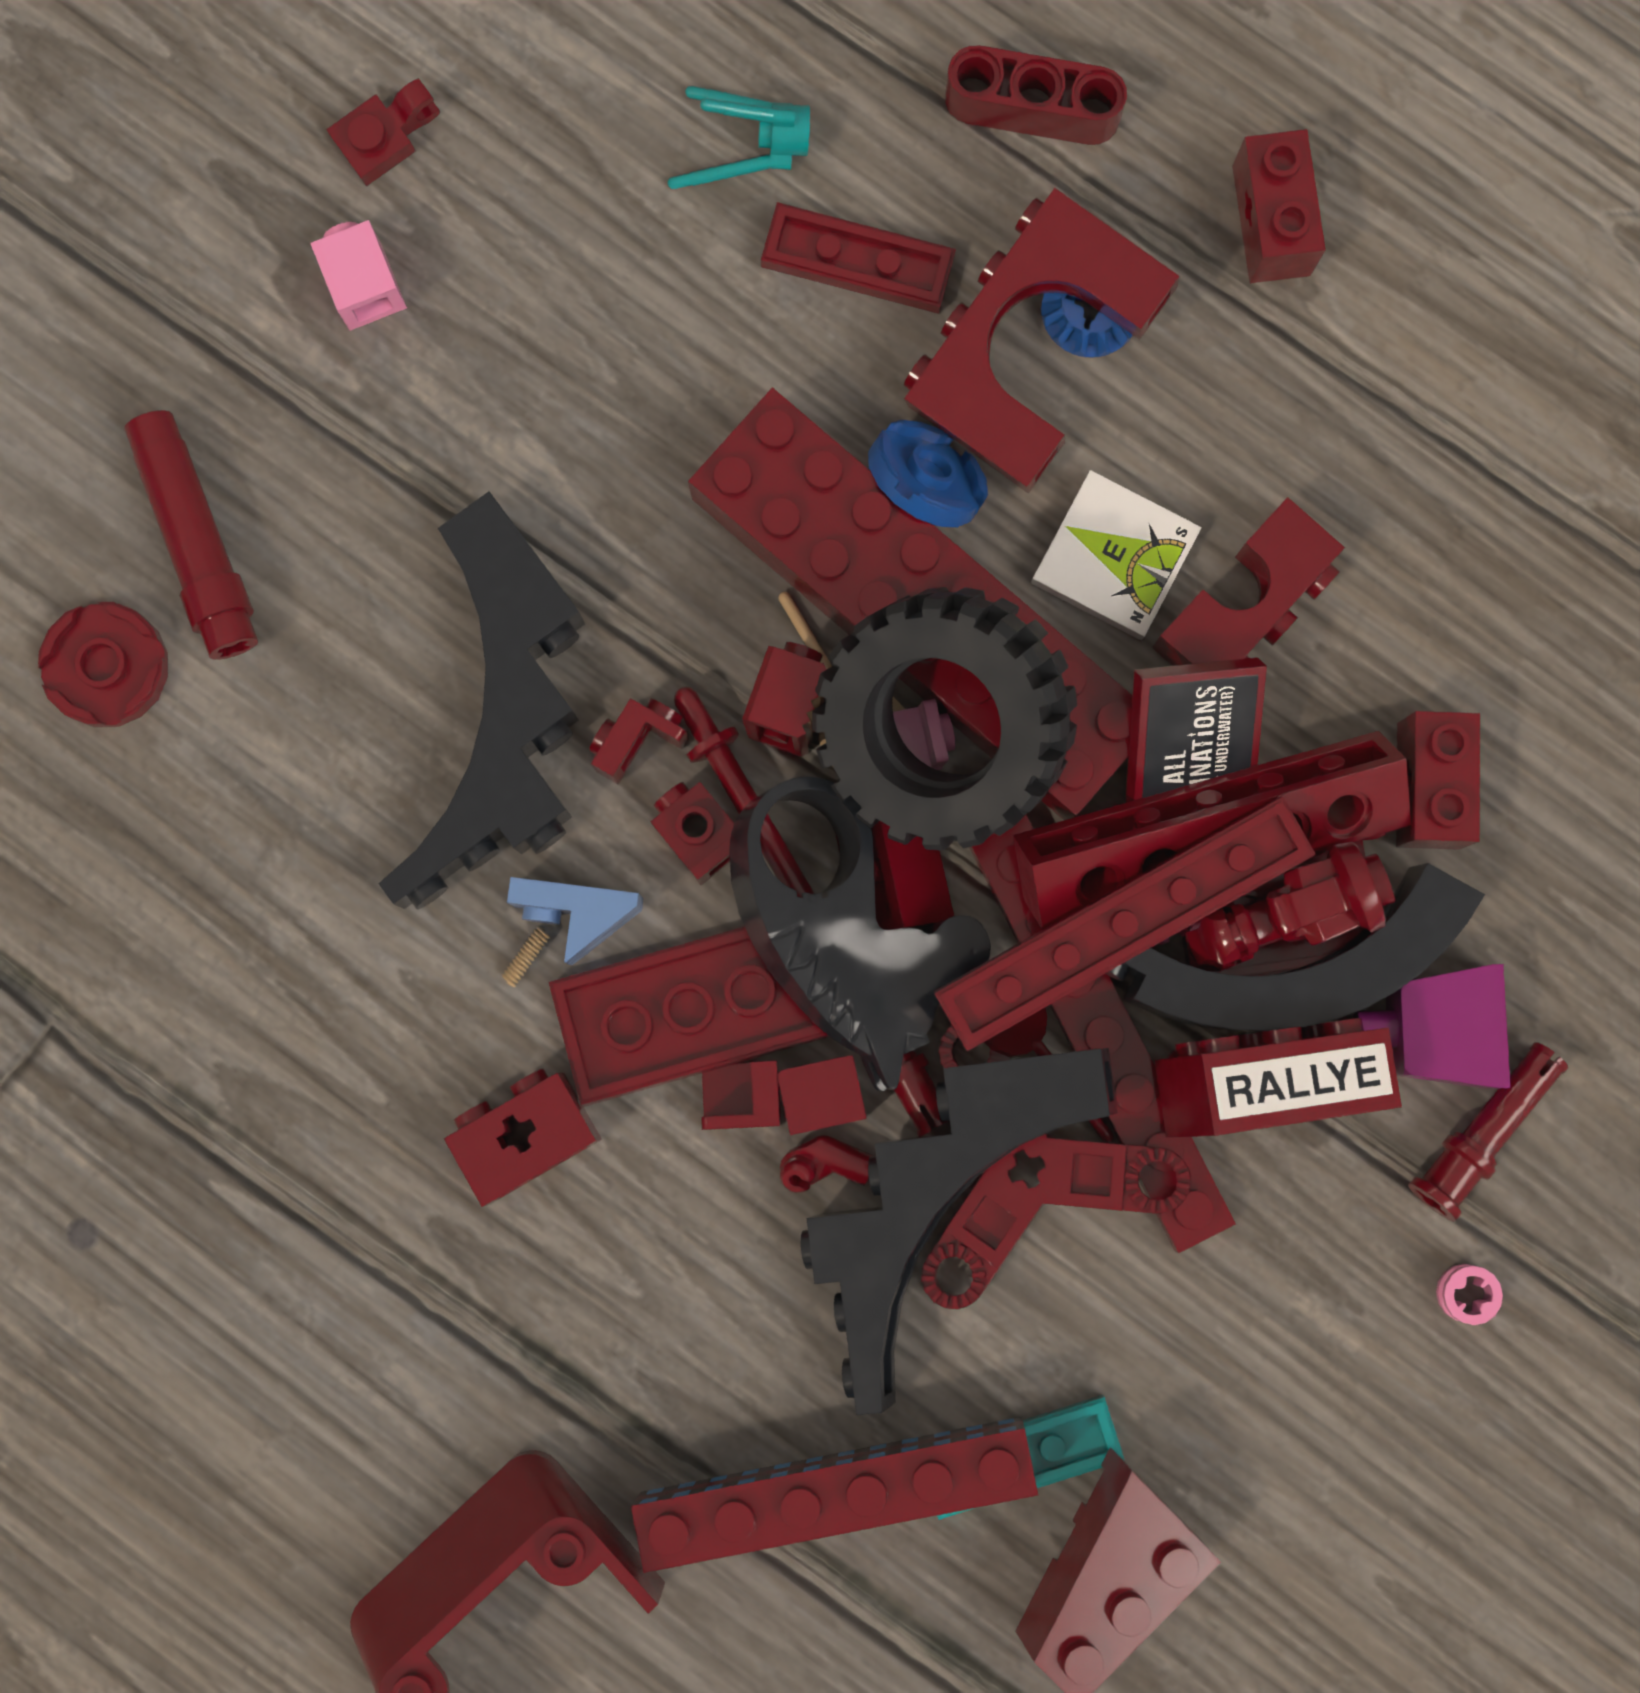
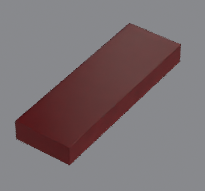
M777 202L761 257V267L939 314L956 249Z

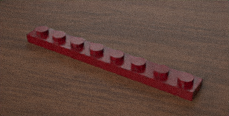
M1027 815L999 836L993 833L982 844L969 847L1018 943L1042 930L1024 901L1013 835L1033 829ZM1103 974L1050 1004L1073 1052L1109 1048L1118 1113L1106 1117L1119 1143L1166 1148L1177 1153L1186 1162L1191 1174V1188L1187 1198L1173 1211L1156 1214L1174 1251L1181 1253L1236 1225L1192 1137H1166L1156 1067L1110 977ZM1154 1161L1142 1168L1139 1182L1146 1196L1155 1200H1163L1170 1197L1176 1190L1177 1177L1170 1165L1165 1162Z

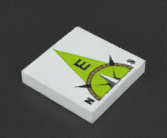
M1090 470L1037 569L1031 584L1142 641L1202 527Z

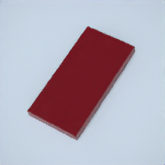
M745 926L548 982L579 1101L583 1107L829 1037L797 1006L776 981L754 948Z

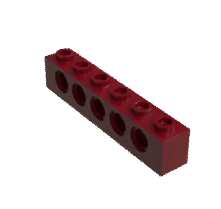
M1375 731L1015 834L1013 839L1024 901L1043 930L1278 796L1284 797L1316 855L1312 857L1323 854L1326 850L1331 849L1334 844L1378 839L1387 832L1411 825L1407 760L1380 731ZM1096 867V869H1094L1092 872L1086 874L1088 871Z

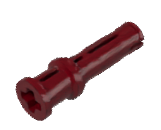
M1534 1042L1529 1048L1530 1051L1510 1074V1088H1499L1463 1133L1455 1132L1453 1135L1449 1134L1442 1142L1445 1150L1422 1178L1415 1176L1408 1184L1410 1190L1423 1203L1447 1220L1455 1222L1462 1214L1459 1205L1480 1179L1489 1180L1496 1172L1494 1168L1497 1165L1494 1159L1496 1154L1559 1076L1568 1069L1567 1063L1561 1057H1557L1555 1061L1550 1059L1555 1052L1547 1046Z

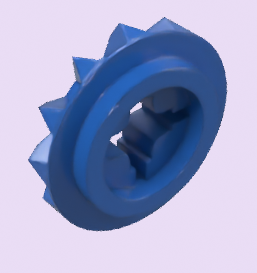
M1044 293L1041 313L1045 329L1051 339L1065 351L1089 358L1106 356L1123 347L1132 337L1131 333L1101 312H1098L1095 320L1091 321L1089 329L1083 328L1085 318H1083L1084 308L1075 304V300H1084L1063 293Z

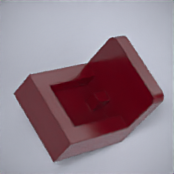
M630 698L617 721L614 722L609 718L606 719L596 733L589 748V751L596 755L591 765L597 773L619 785L650 731L676 747L684 748L689 738L686 731L678 726L683 717L655 699L650 698L647 705L643 706Z

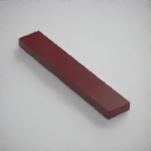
M1278 796L933 992L965 1049L969 1051L1316 854L1283 796Z

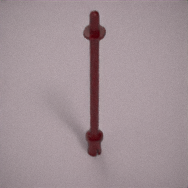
M682 687L676 691L674 703L698 743L686 755L691 763L708 760L740 814L745 806L757 797V794L728 747L737 739L739 733L735 726L720 732L697 692L690 687ZM767 813L763 821L760 841L762 854L774 875L784 885L796 890L797 897L802 898V893L815 894ZM912 1050L903 1054L899 1084L893 1090L916 1127L918 1136L921 1137L932 1131L934 1127H939L947 1121H942L940 1118L936 1086L924 1068L929 1062L923 1052L917 1055Z

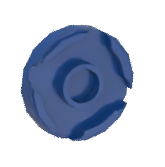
M898 420L890 423L886 430L880 432L868 451L869 469L879 488L894 504L913 517L940 527L955 528L972 521L988 496L987 480L976 458L967 450L960 456L956 450L949 446L954 439L949 437L943 430L926 423L909 420Z

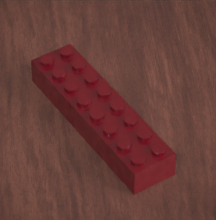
M773 387L688 480L692 500L848 635L854 632L856 624L887 605L907 595L914 596L926 589L946 587L949 592H957L964 587L983 590L985 593L984 600L994 603L1003 597L1019 606L1016 617L1025 624H1029L1036 619L1049 633L1042 639L1044 645L1051 654L1061 650L1069 666L1061 675L1065 686H1075L1078 705L1070 712V721L1077 724L1074 744L1064 757L1068 763L1059 779L1051 786L1045 797L1041 800L1063 820L1076 817L1129 756L1133 695L937 527L913 517L894 504L879 488L868 468ZM938 658L923 659L910 665L898 677L922 699H935L938 712L940 714L948 713L951 723L993 759L1000 745V717L993 697L979 678L956 663Z

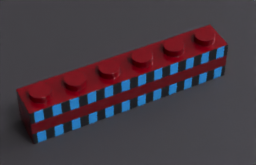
M1022 1417L643 1491L635 1499L631 1509L643 1573L1039 1495Z

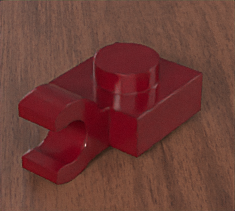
M418 78L405 85L396 94L388 108L384 106L377 94H375L327 128L326 131L363 183L368 186L416 152L407 136L419 127L431 122L441 112L433 102L434 99Z

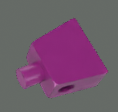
M1504 964L1486 965L1411 980L1398 991L1386 997V1010L1357 1011L1353 1014V1019L1362 1018L1364 1031L1389 1027L1397 1076L1477 1088H1510Z

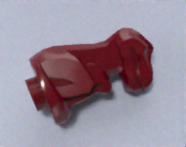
M1353 842L1339 843L1332 846L1327 854V859L1286 871L1284 873V882L1271 888L1267 896L1244 905L1240 903L1235 905L1231 902L1195 922L1184 932L1189 950L1196 964L1209 965L1219 972L1254 958V953L1258 951L1259 947L1280 940L1294 942L1307 939L1311 945H1317L1359 926L1365 927L1371 933L1385 927L1386 922L1382 906L1395 902V898L1386 870L1376 853L1363 857L1358 846Z

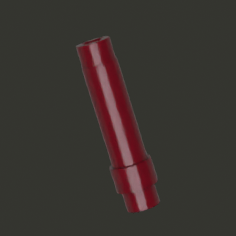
M157 410L141 414L130 420L125 425L124 430L134 454L133 459L182 587L179 596L192 631L201 634L210 659L221 660L243 654L258 644V639L250 620L254 610L240 574L234 573L186 443L182 439L175 418L170 411Z

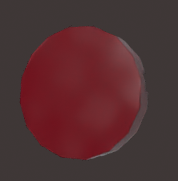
M97 602L99 604H90L86 607L78 606L65 612L48 629L40 647L38 668L41 669V678L44 683L42 687L47 699L65 716L92 727H119L142 717L159 700L168 678V652L159 631L136 610L115 602Z

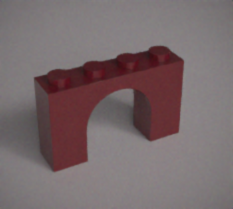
M1056 188L1052 190L1045 202L1036 197L1029 204L1015 227V230L1021 234L1007 255L998 250L992 256L978 278V283L984 286L970 307L961 302L955 308L940 332L941 335L947 338L932 359L924 354L914 365L903 384L910 390L904 398L910 409L938 429L943 430L949 437L1028 494L1065 444V435L1010 396L996 380L990 367V347L995 330L1002 318L1014 306L1027 298L1043 293H1063L1084 300L1140 340L1176 291L1180 277Z

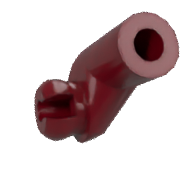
M819 1135L787 1152L781 1160L780 1180L786 1189L794 1193H803L809 1190L810 1185L833 1173L865 1186L869 1178L868 1161L874 1155L828 1135Z

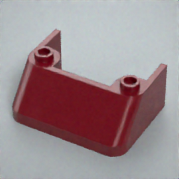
M529 1450L511 1458L376 1584L354 1608L350 1629L376 1693H449L448 1678L444 1670L428 1651L525 1560L544 1580L557 1586L578 1584L603 1563L648 1614L659 1604L665 1581L656 1571L643 1573L640 1553L551 1455L542 1451Z

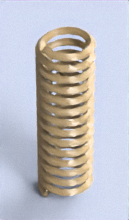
M539 925L536 926L537 929L533 930L534 933H531L532 937H528L529 940L526 941V944H523L524 948H520L521 952H518V955L515 956L516 959H512L513 963H510V966L507 967L508 970H504L505 974H502L507 984L512 987H516L514 983H519L518 980H521L520 976H524L523 972H526V969L529 968L528 965H532L533 957H537L535 953L540 954L541 946H545L543 942L547 943V939H550V936L544 931L545 928Z

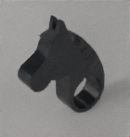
M797 777L786 780L749 802L734 823L729 846L730 873L739 915L754 948L764 964L797 1006L823 1032L842 1046L860 1055L871 1083L877 1091L896 1089L899 1084L903 1054L930 1043L927 1032L932 1026L936 1009L940 1004L933 991L989 960L991 942L988 933L977 919L965 915L953 916L924 927L922 930L915 928L884 930L880 928L875 913L872 830L856 817V814L862 807L851 795L841 802L831 787L834 782L818 777ZM779 801H798L814 807L827 818L837 835L840 848L839 866L832 882L821 893H802V898L797 897V891L780 882L770 871L764 860L760 841L763 821L770 808Z

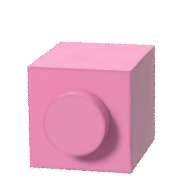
M369 220L360 224L356 222L338 224L326 231L324 238L310 243L336 309L350 331L407 308L381 242Z

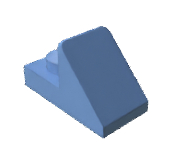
M510 877L507 903L515 908H523L522 920L560 924L561 914H570L564 961L569 965H573L642 911L644 898L639 893Z

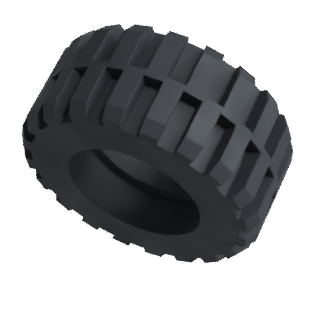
M946 587L926 589L914 596L907 595L870 614L856 624L854 632L841 639L829 655L833 663L832 667L820 673L815 692L818 696L824 697V704L812 710V730L815 732H825L826 743L816 749L821 768L833 765L839 780L832 784L831 787L841 802L851 795L862 807L856 814V817L870 828L879 821L890 826L887 835L891 840L907 845L916 836L923 837L922 845L927 850H945L954 841H958V844L963 849L982 844L993 833L999 836L1030 812L1059 779L1068 763L1064 757L1074 744L1077 724L1070 721V712L1078 706L1075 686H1065L1061 675L1069 666L1061 650L1051 654L1042 642V639L1049 634L1036 619L1029 624H1025L1016 617L1019 606L1003 597L993 603L984 600L985 593L983 590L967 587L957 592H949ZM928 658L947 660L966 668L986 686L998 709L1001 739L998 751L985 767L972 774L946 773L923 763L907 748L895 724L893 694L898 677L910 665Z

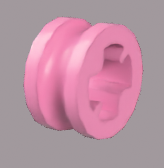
M1469 1264L1454 1265L1446 1270L1439 1279L1436 1290L1438 1304L1444 1313L1456 1321L1471 1325L1483 1324L1495 1317L1501 1308L1503 1298L1501 1285L1494 1274L1485 1268ZM1474 1276L1476 1278L1472 1284L1484 1289L1483 1299L1473 1301L1472 1311L1463 1312L1466 1304L1455 1300V1289L1464 1288L1467 1283V1277Z

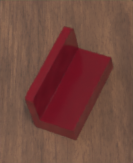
M881 821L874 825L871 830L874 853L875 913L879 927L884 930L931 925L953 917L954 912L940 850L925 849L922 845L923 837L918 836L907 845L888 838L887 834L890 826Z

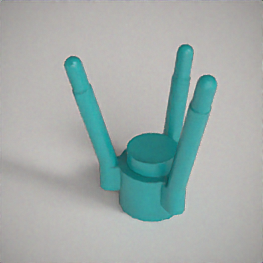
M688 86L685 90L686 96L691 99L701 100L700 107L704 111L759 121L758 148H770V154L674 176L668 179L667 185L670 189H678L767 169L791 170L792 156H808L810 105L773 103L718 90Z

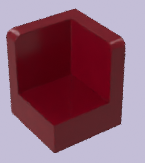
M853 1055L789 1068L778 1073L790 1136L867 1119Z
M778 1061L738 1063L702 1073L704 1117H701L702 1130L781 1126Z

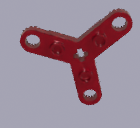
M953 1026L949 1027L941 1038L939 1055L943 1068L960 1066L954 1054L955 1045L960 1038ZM990 1049L987 1063L1012 1060V1058ZM1048 1133L1024 1143L984 1172L935 1247L926 1257L921 1276L924 1291L934 1303L943 1308L961 1309L977 1301L984 1293L1044 1204L1153 1214L1168 1213L1178 1208L1187 1198L1191 1188L1190 1170L1181 1156L1172 1150L1160 1147L1049 1138ZM1022 1150H1025L1029 1158L1041 1156L1045 1163V1168L1037 1173L1040 1183L1033 1188H1030L1026 1180L1014 1181L1010 1174V1170L1018 1165L1015 1155ZM1150 1162H1165L1175 1171L1177 1185L1176 1190L1170 1197L1163 1200H1155L1146 1196L1141 1190L1139 1175L1142 1168ZM948 1257L963 1259L970 1265L969 1267L973 1272L971 1286L963 1294H950L943 1290L938 1282V1267Z

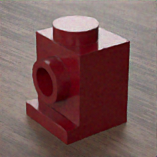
M680 782L655 802L653 806L660 814L650 821L700 885H703L730 863L729 846L734 822L701 782L697 783L690 790L684 782ZM692 815H700L707 821V829L700 837H689L683 831L685 820Z

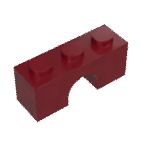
M1287 497L1235 556L1238 561L1252 572L1257 580L1259 587L1257 605L1246 610L1229 609L1219 604L1205 590H1202L1160 635L1152 648L1172 666L1250 658L1247 656L1248 653L1262 638L1273 646L1298 619L1289 610L1290 607L1304 592L1315 600L1339 574L1340 571L1331 563L1345 547Z

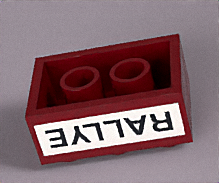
M1362 1018L1320 1023L1302 1028L1300 1026L1175 1044L1177 1057L1155 1060L1167 1138L1218 1136L1402 1107L1389 1027L1364 1031Z

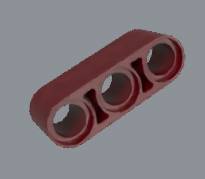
M981 45L965 47L952 57L948 67L945 90V104L949 113L958 121L976 126L1086 145H1099L1108 141L1116 133L1127 100V87L1122 77L1109 68ZM968 78H977L986 83L988 88L981 92H970L965 90L960 85V82ZM1027 89H1038L1043 91L1049 99L1042 103H1032L1027 101L1021 95V92ZM1088 99H1098L1103 101L1110 111L1103 114H1095L1089 112L1082 105V102Z

